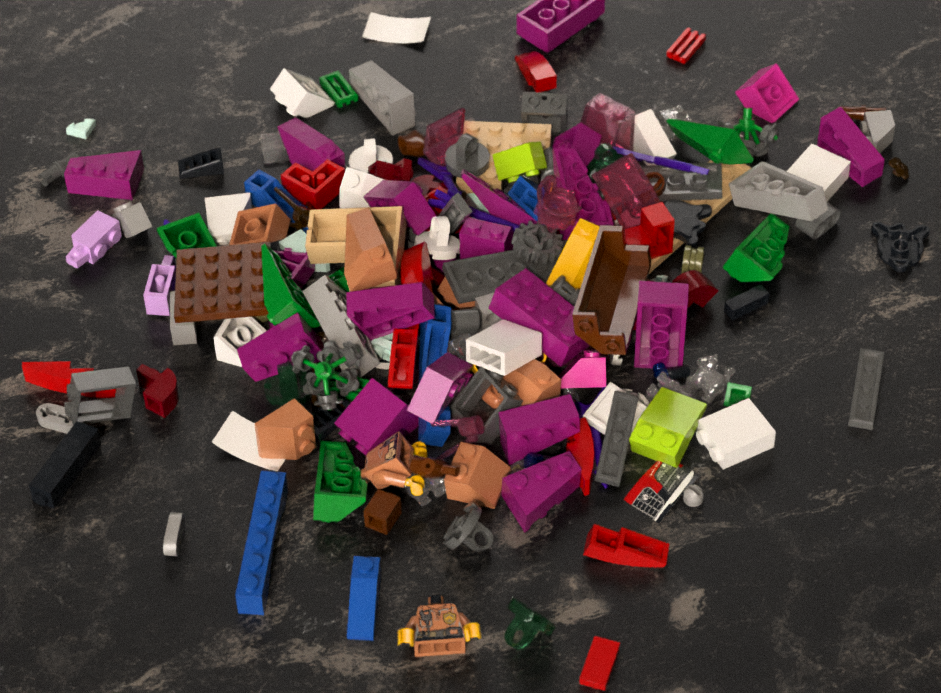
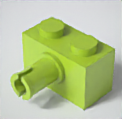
M528 142L492 154L498 181L508 180V184L515 183L519 176L526 175L529 178L540 175L539 171L547 168L541 142Z

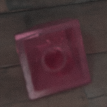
M463 107L426 127L424 154L431 162L440 166H446L445 153L447 149L457 143L463 135L465 109Z

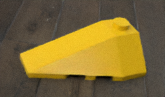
M579 219L546 282L549 287L559 276L563 275L565 280L575 289L581 288L600 226L584 219Z

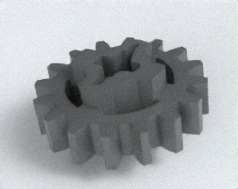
M530 220L527 226L521 223L519 228H515L511 244H513V251H519L518 257H526L525 262L534 260V264L537 265L538 261H542L544 265H547L548 260L555 262L556 257L559 258L564 244L561 241L562 234H556L557 228L550 229L549 223L544 226L541 225V221L533 224Z

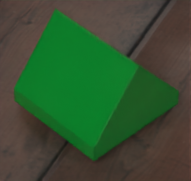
M728 382L723 406L729 407L748 398L751 400L752 386Z

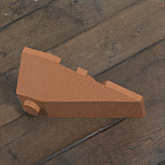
M369 207L350 213L346 217L344 275L351 292L365 290L397 279L393 260Z
M536 359L503 377L507 383L518 390L517 395L523 400L520 407L560 397L561 379L545 364Z

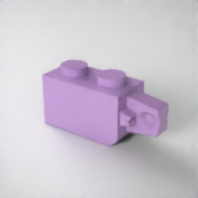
M97 210L71 235L73 248L66 256L67 264L78 269L86 262L94 264L99 258L103 257L122 237L119 220Z
M165 255L161 265L152 264L143 295L147 314L170 316V291H175L176 281L174 256Z

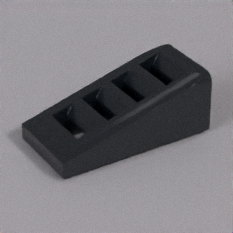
M221 147L178 160L180 179L224 174Z
M340 393L338 394V399H343L341 404L347 408L351 403ZM321 406L310 413L313 416L315 438L319 442L337 428L334 423L343 413L338 407L333 409L338 414L336 417L329 410H322ZM326 415L331 421L327 422L323 416ZM318 420L323 424L322 427L316 424Z

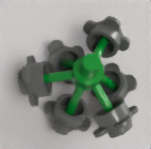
M749 107L743 108V116L739 118L736 124L724 123L723 120L718 121V127L736 130L752 157L754 155L762 156L766 154L770 149L769 145L771 143L774 144L780 134L777 131V123L773 125L766 124L764 128L756 125L755 119H752V108ZM757 131L761 132L760 137H757ZM750 135H752L753 140H749Z
M326 341L322 351L317 352V359L321 361L318 364L314 363V355L309 353L310 347L306 345L291 356L293 363L292 371L294 373H299L300 370L306 372L310 368L315 369V373L310 372L306 375L307 382L303 386V392L306 395H316L318 401H315L314 405H320L322 410L330 411L337 407L336 404L343 402V399H338L336 391L329 390V379H336V386L340 389V395L344 397L349 392L356 391L359 388L360 383L357 379L358 371L356 369L342 371L339 375L334 373V369L342 363H345L348 368L356 365L357 368L360 367L358 359L361 357L359 350L354 345L349 347L344 342V348L338 349L332 341Z

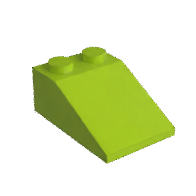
M661 387L640 416L629 438L631 451L677 468L698 426V420L702 418L706 410L707 404Z

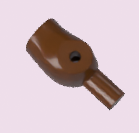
M417 130L398 137L399 150L403 155L409 156L427 155L431 150V146L441 144L439 136L426 138Z
M414 456L410 465V470L413 474L429 479L441 478L444 475L457 477L460 472L458 466L448 465L446 461L433 457Z

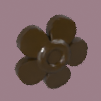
M898 157L889 160L888 163L894 169L892 171L897 177L901 176L903 179L909 178V169L905 163H902Z

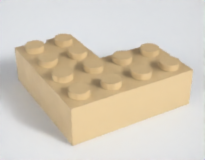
M463 121L461 136L464 133H468L475 137L478 143L488 149L490 154L489 168L485 173L478 176V178L490 185V190L498 188L503 191L504 180L498 181L492 154L528 142H541L543 151L551 147V124ZM456 177V187L458 191H462L463 199L466 198L468 193H474L462 178Z
M402 206L369 207L393 260L397 279L368 289L400 285L401 259L404 252L407 225ZM365 208L310 210L309 230H307L305 243L310 264L345 263L346 217L350 213Z

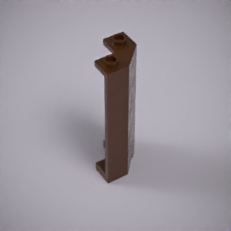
M600 225L572 313L575 334L601 354L626 355L637 317L639 281H647L651 267L649 245H626L623 226Z

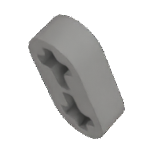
M45 403L36 410L38 423L42 427L63 433H68L73 427L71 418L66 416L63 406Z
M171 512L169 514L163 543L164 556L179 555L185 529L184 513Z

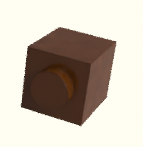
M378 489L364 509L365 526L388 535L402 514L401 498L397 497L394 493Z

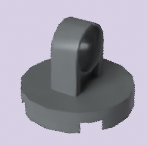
M464 133L457 143L451 145L445 153L447 170L459 178H462L461 171L463 169L478 177L489 168L490 154L488 149L478 143V140L468 133Z
M470 502L463 508L466 513L460 518L458 516L455 517L443 537L445 539L443 544L451 550L464 543L472 550L481 552L488 549L493 543L492 532L478 521L482 508L474 502ZM477 532L485 536L486 543L484 546L476 543L475 535Z

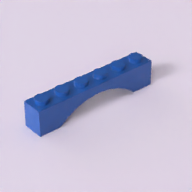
M257 170L244 182L245 193H250L252 205L261 207L277 204L291 219L290 222L295 223L292 218L294 209L274 191V187H278L296 205H304L283 188L276 178L261 170ZM308 227L301 228L307 234Z
M434 304L435 318L420 323L419 383L426 368L447 353L451 330V307ZM448 406L434 424L420 417L418 422V441L425 443V445L442 447L451 433V411Z
M261 471L235 594L237 609L240 614H265L274 541L280 518L285 511L288 495L286 472Z

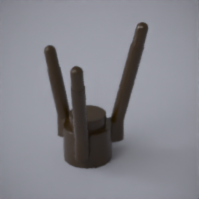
M274 187V191L294 209L292 218L295 223L290 222L289 227L296 228L297 230H300L302 227H308L310 210H313L310 202L306 203V207L298 206L278 187Z

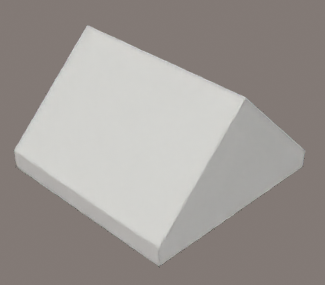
M252 317L224 319L214 336L217 360L242 367L237 349L267 330Z

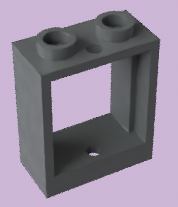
M523 92L521 105L522 123L551 124V135L559 136L567 131L568 123L567 94Z
M129 366L71 373L70 384H67L68 401H65L64 409L66 416H70L73 425L76 421L87 424L131 417L136 383ZM116 389L115 398L80 402L81 393Z
M483 367L478 369L449 409L451 417L474 444L490 446L500 433L498 412L520 407L523 400L517 395L518 390L503 379L504 375ZM492 384L504 399L483 426L471 411Z

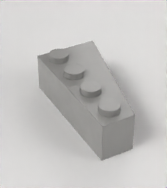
M372 60L349 69L350 86L392 136L415 126L414 94Z
M763 161L729 183L734 206L807 221L817 219L828 210L822 186Z
M324 275L303 290L328 340L332 341L338 349H343V343L346 342L349 347L354 345L359 350L361 358L358 359L360 367L357 368L356 365L348 368L345 363L339 365L342 371L356 369L358 371L357 377L361 378L380 364L370 339L347 316L346 292Z

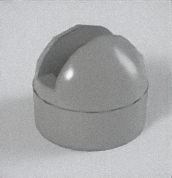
M695 484L686 487L683 493L684 503L691 507H697L702 504L704 498L702 488Z

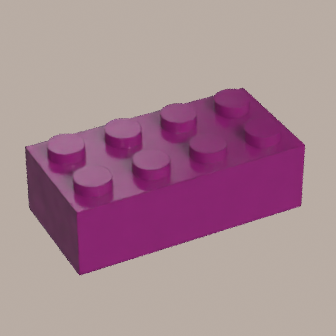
M537 0L517 14V35L548 53L604 14L605 0Z
M527 268L495 289L488 309L502 320L504 319L541 332L542 352L560 367L590 346L575 334L572 317L574 306Z
M639 281L634 367L667 370V368L683 366L689 284Z

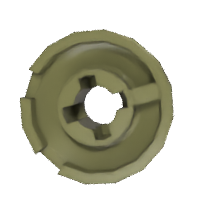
M685 245L682 273L691 270L702 273L704 247L695 249L692 246Z

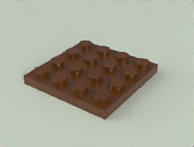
M262 242L177 250L174 303L175 323L267 315L268 311L264 305L261 246L265 243L271 248V243Z

